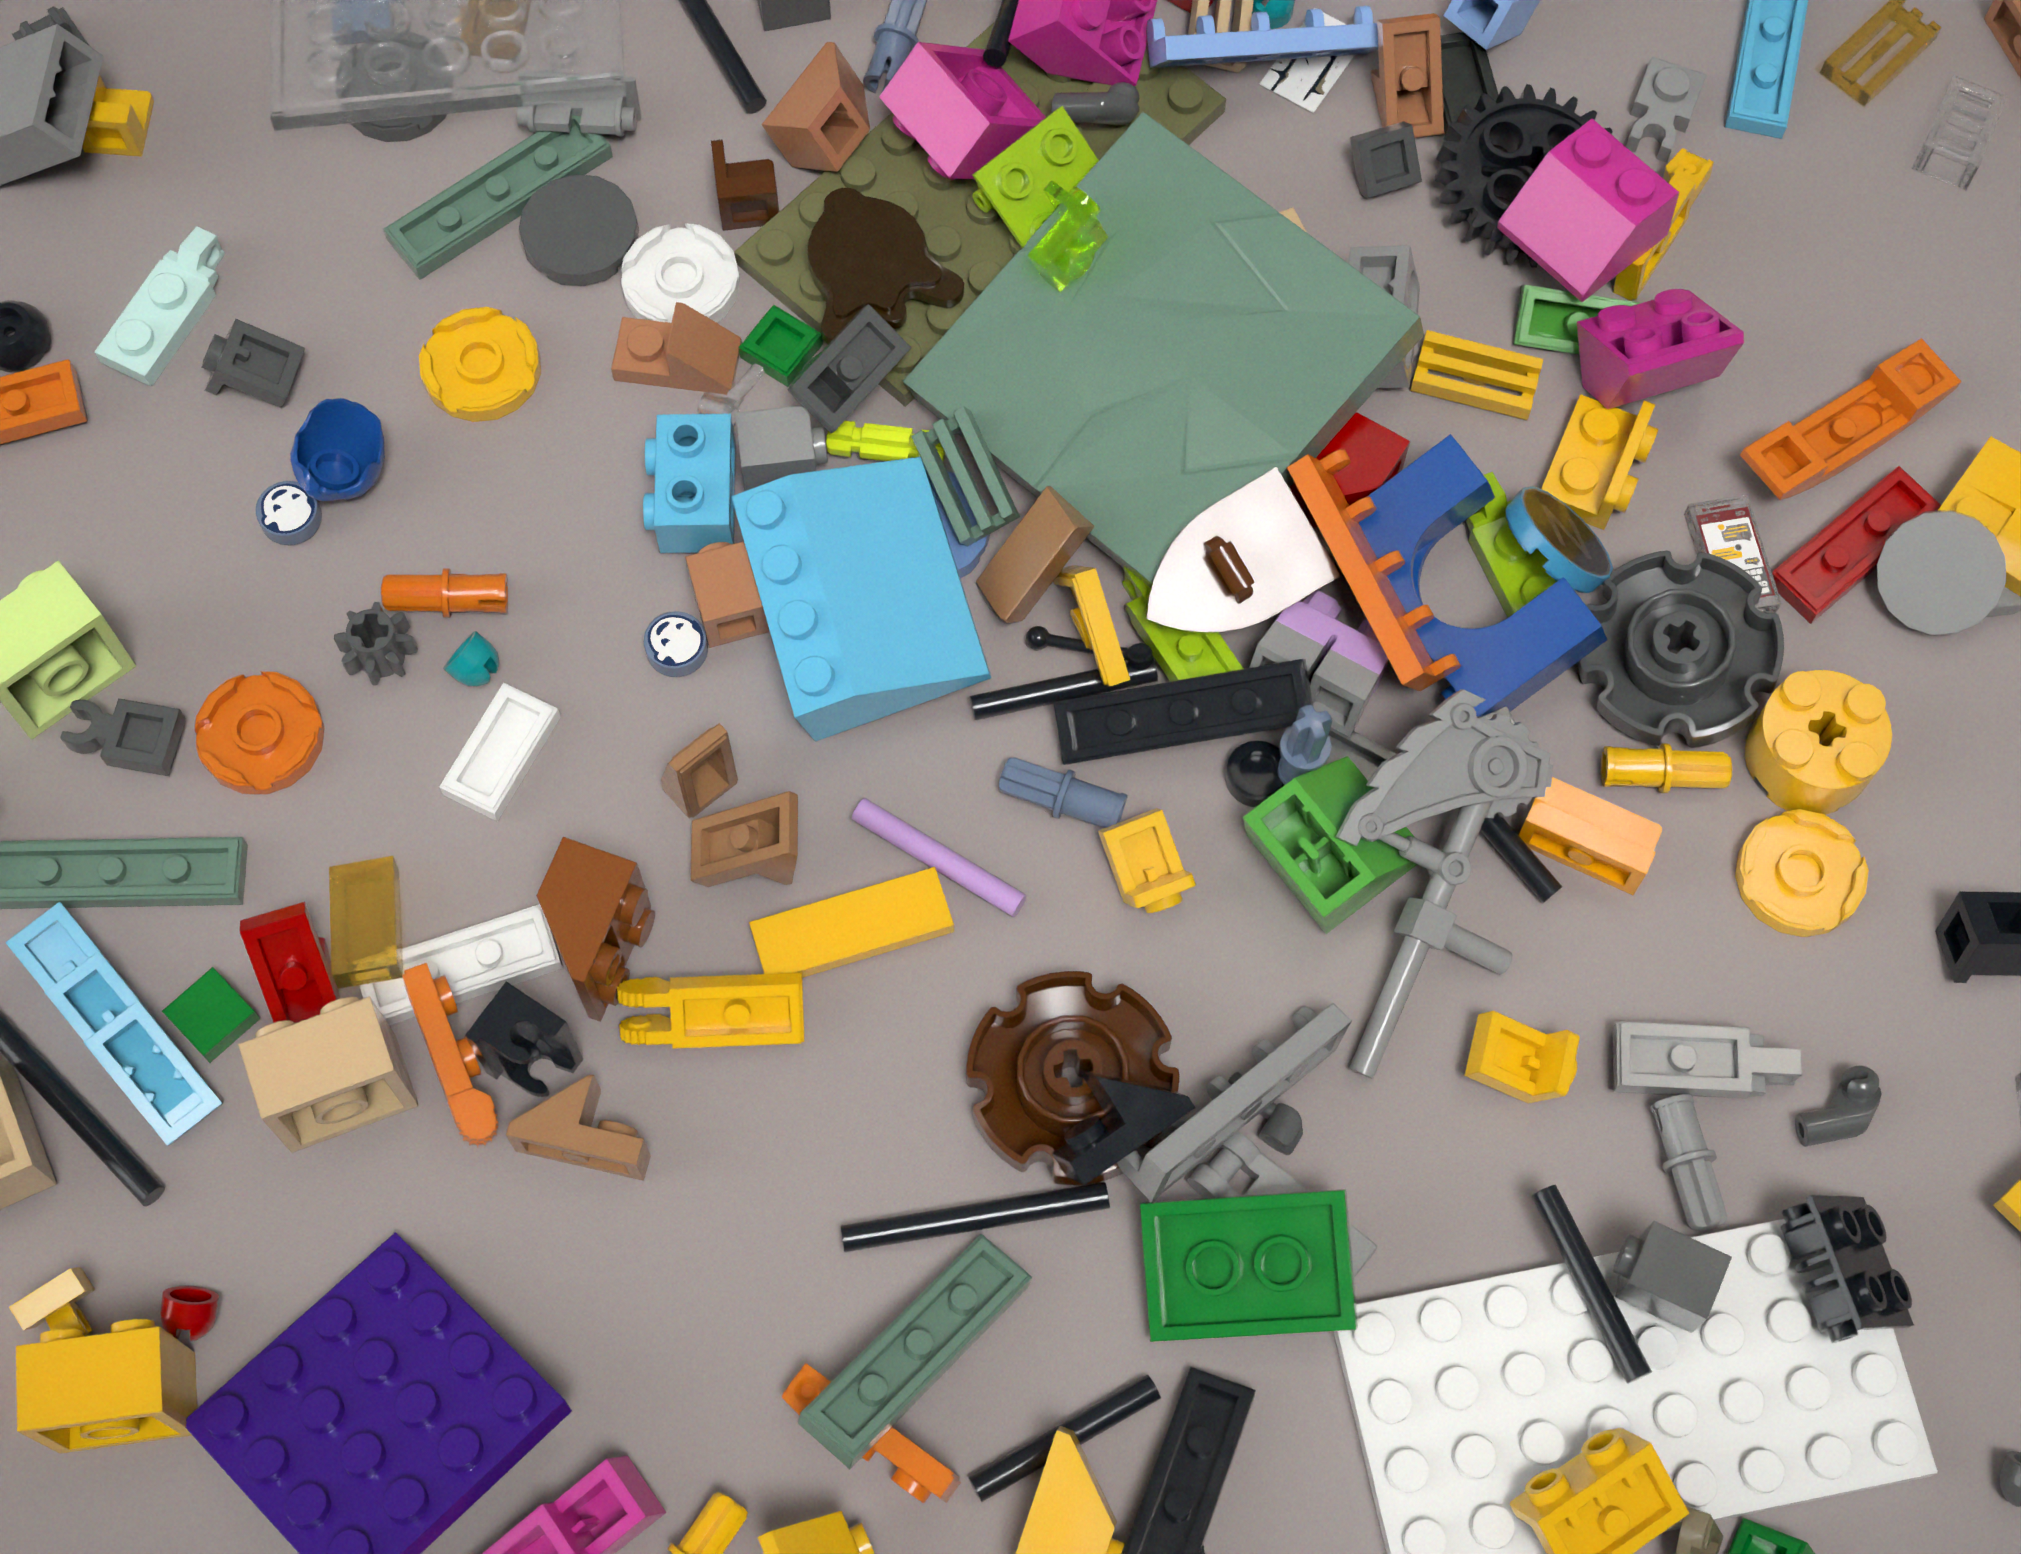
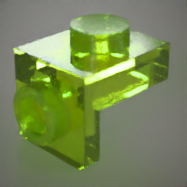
M1051 180L1043 191L1061 217L1031 250L1028 257L1041 277L1061 292L1071 280L1080 278L1089 269L1094 260L1095 252L1107 240L1108 236L1097 218L1101 209L1091 197L1076 186L1067 192Z

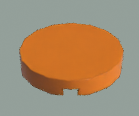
M260 671L262 675L245 677L242 674L226 680L208 695L196 715L194 731L197 734L196 749L200 761L221 785L241 794L267 795L292 786L311 770L322 751L325 726L317 703L297 680L278 672Z

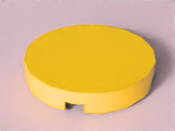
M479 307L458 311L442 319L432 329L433 336L428 340L426 347L423 343L419 354L420 377L433 403L455 418L472 422L500 419L518 410L535 392L541 375L539 348L529 328L516 317L514 320L510 316L502 315L501 310Z
M1797 809L1785 811L1782 815L1773 816L1768 820L1765 819L1754 827L1738 852L1735 878L1741 899L1758 920L1780 933L1809 937L1829 933L1853 915L1866 894L1869 870L1865 857L1861 858L1859 850L1854 845L1856 839L1846 827L1825 814Z

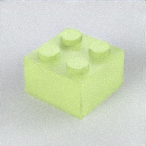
M59 560L45 570L33 572L25 577L16 590L0 600V702L31 740L71 713L70 706L72 701L91 699L136 667L102 614Z

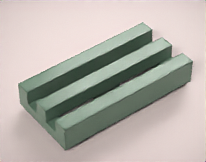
M963 406L954 411V417L946 421L942 418L932 424L933 429L928 432L921 430L911 437L960 543L969 546L1018 519L1020 515L972 412ZM962 431L999 510L993 516L990 515L954 438V435ZM939 443H941L976 518L978 524L973 527L935 447Z

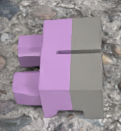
M1316 590L1303 602L1298 601L1282 611L1257 644L1249 668L1306 659L1309 680L1313 676L1310 689L1315 711H1328L1332 718L1331 727L1350 737L1359 723L1371 696L1378 689L1389 659L1368 620H1363L1358 630L1338 621L1337 619L1342 608L1338 605L1337 600Z

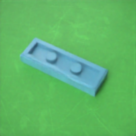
M1747 0L1725 123L1726 128L1782 139L1788 124L1808 0Z

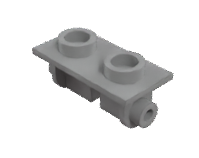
M519 71L518 77L524 102H518L517 123L519 126H528L530 132H570L572 116H581V133L614 134L623 137L625 131H635L637 121H641L635 77Z

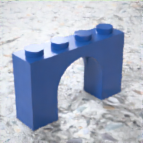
M1451 434L1367 496L1371 497L1377 509L1373 514L1358 522L1378 559L1396 550H1399L1404 558L1405 564L1387 577L1406 613L1423 605L1420 593V576L1424 562L1434 545L1447 533L1495 498L1488 480ZM1564 577L1513 615L1497 624L1469 629L1446 624L1434 617L1430 622L1416 629L1433 663L1449 654L1456 655L1461 666L1453 673L1444 677L1450 686L1440 693L1447 699L1459 690H1466L1486 699L1474 707L1477 717L1487 715L1506 706L1511 712L1607 641L1600 622Z

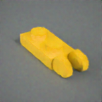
M802 973L670 977V982L659 977L630 978V980L623 981V983L617 986V998L622 1006H628L629 1008L641 1006L644 1008L670 1007L671 1018L661 1014H647L646 1016H632L621 1020V1024H619L621 1041L631 1045L672 1044V1049L801 1044V1042H804Z

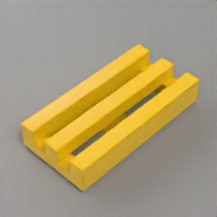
M1427 330L1410 391L1528 420L1544 359ZM1428 369L1463 377L1465 382L1429 374ZM1490 384L1522 392L1520 397L1481 386Z

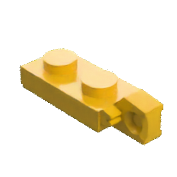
M1682 148L1665 166L1663 179L1679 192L1668 235L1616 275L1613 293L1630 301L1637 299L1687 221L1691 206L1711 176L1714 164L1712 160H1706Z

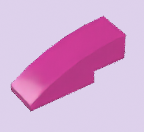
M628 1456L606 1458L557 1500L541 1504L482 1554H615L662 1517L666 1511Z

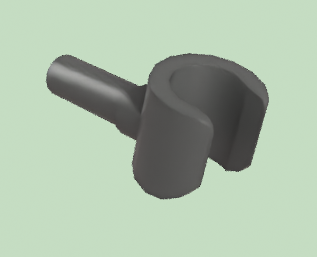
M1236 1072L1229 1078L1228 1082L1232 1085L1242 1075ZM1273 1102L1259 1113L1268 1119L1259 1137L1276 1151L1290 1155L1303 1136L1302 1119L1298 1111L1293 1107L1283 1103L1276 1105Z

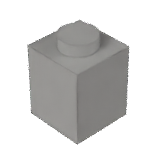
M803 405L735 413L745 491L787 475L816 471V464L828 463L824 427H811L810 413Z

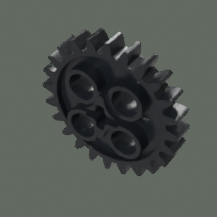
M1526 84L1520 98L1516 99L1508 86H1504L1496 102L1484 93L1480 96L1475 109L1466 105L1463 107L1457 122H1451L1444 137L1445 141H1443L1436 160L1441 162L1435 175V181L1445 184L1439 197V202L1442 204H1457L1449 221L1451 224L1468 221L1471 226L1464 238L1467 242L1476 239L1480 235L1487 238L1484 254L1489 256L1498 246L1506 248L1507 263L1512 265L1519 252L1525 253L1497 228L1499 219L1510 205L1500 202L1496 196L1504 197L1512 203L1541 161L1552 149L1551 147L1557 146L1590 119L1595 120L1597 115L1595 110L1587 112L1581 117L1575 113L1578 98L1573 96L1564 106L1556 104L1554 88H1550L1543 100L1536 99L1531 84ZM1604 128L1612 134L1613 130L1611 128ZM1493 144L1502 146L1508 153L1496 149ZM1527 255L1531 268H1536L1538 263Z

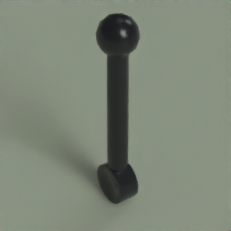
M1034 626L1026 634L1027 644L1034 650H1042L1050 646L1094 654L1093 649L1086 648L1083 640L1049 634L1047 629L1042 626ZM1137 643L1129 648L1120 647L1124 660L1128 661L1129 666L1133 669L1144 670L1151 666L1153 660L1152 650L1148 645Z

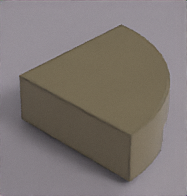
M1686 1507L1690 1514L1682 1520L1676 1554H1718L1724 1536L1711 1514Z

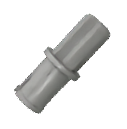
M1681 1094L1659 1100L1654 1105H1651L1650 1108L1655 1116L1668 1161L1664 1162L1663 1168L1666 1173L1673 1174L1688 1226L1698 1231L1709 1230L1727 1221L1726 1209L1711 1162L1717 1159L1714 1150L1707 1149L1693 1104V1096L1691 1094Z

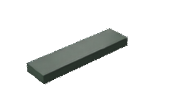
M572 116L570 132L537 131L385 227L383 230L386 238L419 280L520 217L523 208L533 193L550 181L574 174L585 175L612 158L611 145L601 134L581 133V116Z
M243 837L0 841V909L52 908L58 902H61L65 908L243 905L248 844Z
M981 1234L800 1413L798 1424L847 1468L851 1469L1028 1289L1032 1276Z

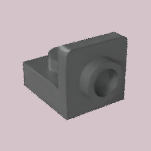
M235 319L226 337L214 334L201 366L211 371L205 391L217 395L221 386L225 384L281 408L287 399L305 348Z

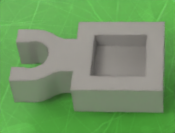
M1651 56L1630 114L1639 119L1633 125L1626 147L1630 151L1636 152L1642 138L1653 137L1661 145L1656 159L1667 163L1676 140V130L1686 132L1707 74Z

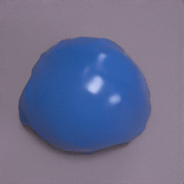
M343 398L325 399L319 402L309 412L305 422L295 434L290 453L294 475L300 487L307 495L318 501H333L361 497L378 481L385 459L384 435L381 421L374 413L357 402Z

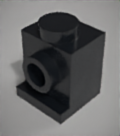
M1959 891L1935 930L1954 983H1967L1971 975L2021 976V892Z

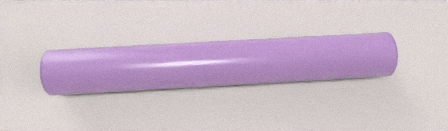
M863 798L855 808L852 815L853 821L929 867H935L937 872L1010 916L1015 917L1022 908L1027 897L1026 894L866 798Z

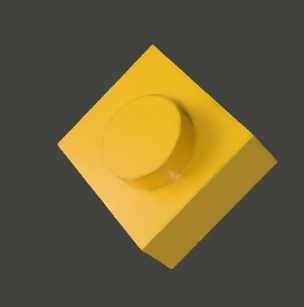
M1155 808L1098 831L1124 903L1135 908L1145 907L1146 913H1154L1179 904L1183 901L1180 892L1196 886L1192 873L1184 870L1162 809Z
M1496 1011L1478 1014L1464 1076L1528 1104L1564 1097L1568 1093L1577 1072L1576 1054L1580 1036L1569 1030L1545 1034Z

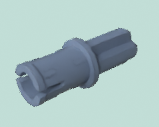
M891 0L884 23L878 25L875 29L874 39L877 44L868 71L863 78L864 85L872 92L876 93L882 73H887L882 92L884 91L915 45L919 42L916 33L927 0Z
M1312 704L1301 707L1296 721L1281 736L1279 745L1281 759L1277 771L1283 784L1286 785L1295 777L1317 770L1324 766L1329 759L1332 746L1328 734L1332 725V718L1328 711L1316 712Z
M1015 757L1009 758L1005 763L999 780V790L1002 793L1053 810L1052 817L1060 819L1061 815L1065 814L1103 828L1120 822L1128 798L1127 794H1119L1076 779L1075 771L1068 770L1065 775Z

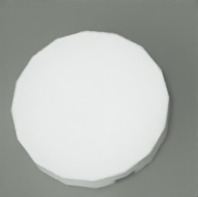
M685 223L686 228L677 227L673 229L670 228V224L655 227L636 239L623 258L621 285L628 309L637 319L672 323L676 302H681L718 323L726 317L737 301L740 276L732 248L719 234L701 225Z

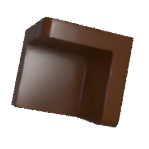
M723 139L711 141L722 230L764 226L779 212L773 161L762 159L726 164Z

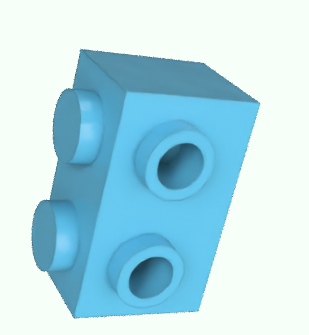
M731 413L657 415L656 438H646L645 440L646 474L655 475V492L644 493L643 518L645 530H655L660 553H698L703 547L713 543L728 542L734 544L735 508L731 496L735 495L736 441Z

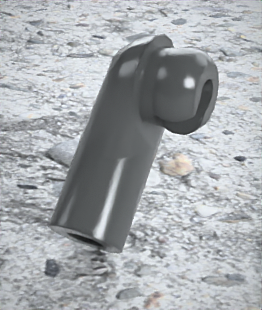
M1127 82L1113 84L1108 92L1055 93L1052 99V112L1063 106L1074 123L1126 125L1134 120L1140 111L1137 104L1140 96L1138 90Z
M1865 1066L1848 1068L1843 1073L1841 1083L1838 1085L1829 1108L1796 1115V1132L1801 1144L1807 1147L1853 1138L1863 1134L1867 1130L1880 1103L1882 1093L1879 1087L1878 1075L1872 1069Z

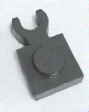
M118 698L114 713L110 715L104 714L91 701H72L70 709L79 719L91 720V724L82 733L76 734L62 731L60 739L67 748L76 753L88 754L103 747L100 757L107 766L163 776L169 775L186 720L180 709Z

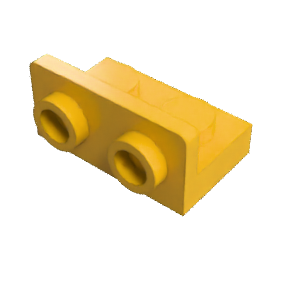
M1580 394L1541 489L1564 502L1586 524L1605 530L1613 509L1625 513L1639 478L1628 475L1634 459L1643 463L1646 462L1659 429L1648 425V422L1656 404L1644 400L1638 415L1616 407L1607 409L1599 401Z
M1621 1427L1605 1430L1590 1437L1583 1444L1580 1454L1559 1468L1548 1469L1535 1475L1527 1482L1525 1491L1509 1503L1516 1517L1532 1526L1547 1554H1633L1690 1514L1652 1443Z

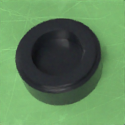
M1250 741L1240 745L1233 751L1228 760L1225 780L1229 792L1237 801L1246 806L1257 807L1285 785L1280 780L1277 771L1281 759L1280 749L1266 741Z

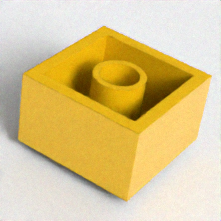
M130 1319L111 1324V1333L84 1336V1331L80 1329H56L40 1334V1343L16 1346L17 1432L59 1454L192 1436L185 1427L186 1418L197 1409L195 1352L160 1326L155 1327V1322L149 1319Z

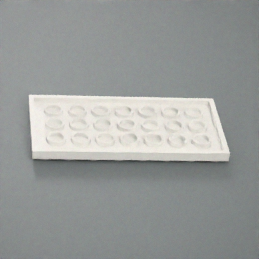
M1785 1219L1690 1237L1732 1257L1708 1319L1692 1333L1615 1297L1623 1278L1613 1272L1619 1252L1593 1257L1652 1370V1373L1629 1384L1626 1383L1566 1263L1356 1304L1358 1328L1356 1330L1333 1331L1387 1554H1547L1532 1526L1516 1517L1509 1503L1525 1491L1527 1482L1535 1475L1548 1469L1559 1468L1580 1454L1583 1444L1590 1437L1599 1432L1620 1427L1651 1442L1685 1506L1711 1514L1714 1521L1927 1478L1937 1474L1938 1471L1894 1329L1857 1330L1859 1335L1837 1343L1831 1342L1828 1332L1819 1331L1808 1299L1838 1288L1840 1285L1836 1284L1825 1289L1805 1293L1803 1284L1833 1273L1834 1270L1832 1264L1812 1271L1797 1273L1796 1264L1827 1251L1824 1249L1804 1258L1793 1260L1780 1228L1781 1225L1786 1223ZM1683 1519L1675 1523L1666 1531L1680 1529Z

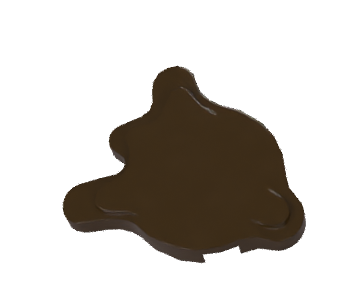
M839 188L826 196L824 212L812 229L808 241V264L814 284L823 294L826 301L821 331L822 338L827 344L868 304L893 329L902 327L907 321L905 303L908 300L918 299L947 309L961 302L964 297L963 279L934 260L927 248L924 232L916 219L904 208L890 201L864 196L852 188Z

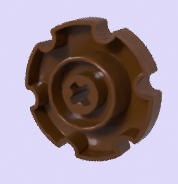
M1062 971L1041 975L1018 985L1016 988V1001L1019 1005L1016 1009L1007 1012L1001 1011L997 1007L989 1009L978 1025L971 1041L966 1065V1080L969 1087L979 1088L986 1094V1097L981 1102L973 1106V1119L984 1140L1002 1160L1020 1172L1027 1171L1028 1167L1035 1162H1044L1052 1168L1053 1183L1060 1185H1082L1064 1174L1052 1153L1067 1143L1064 1136L1075 1125L1092 1116H1099L1102 1119L1107 1115L1084 1078L1082 1086L1070 1087L1068 1079L1062 1077L1063 1069L1075 1068V1073L1078 1077H1082L1081 1071H1088L1162 1087L1178 1092L1179 1069L1168 1067L1159 1059L1161 1054L1169 1051L1172 1036L1161 1016L1145 998L1124 984H1119L1111 993H1100L1092 985L1091 973ZM1160 1132L1144 1143V1145L1148 1148H1154L1161 1140L1163 1133ZM1116 1163L1087 1184L1105 1181L1123 1172Z

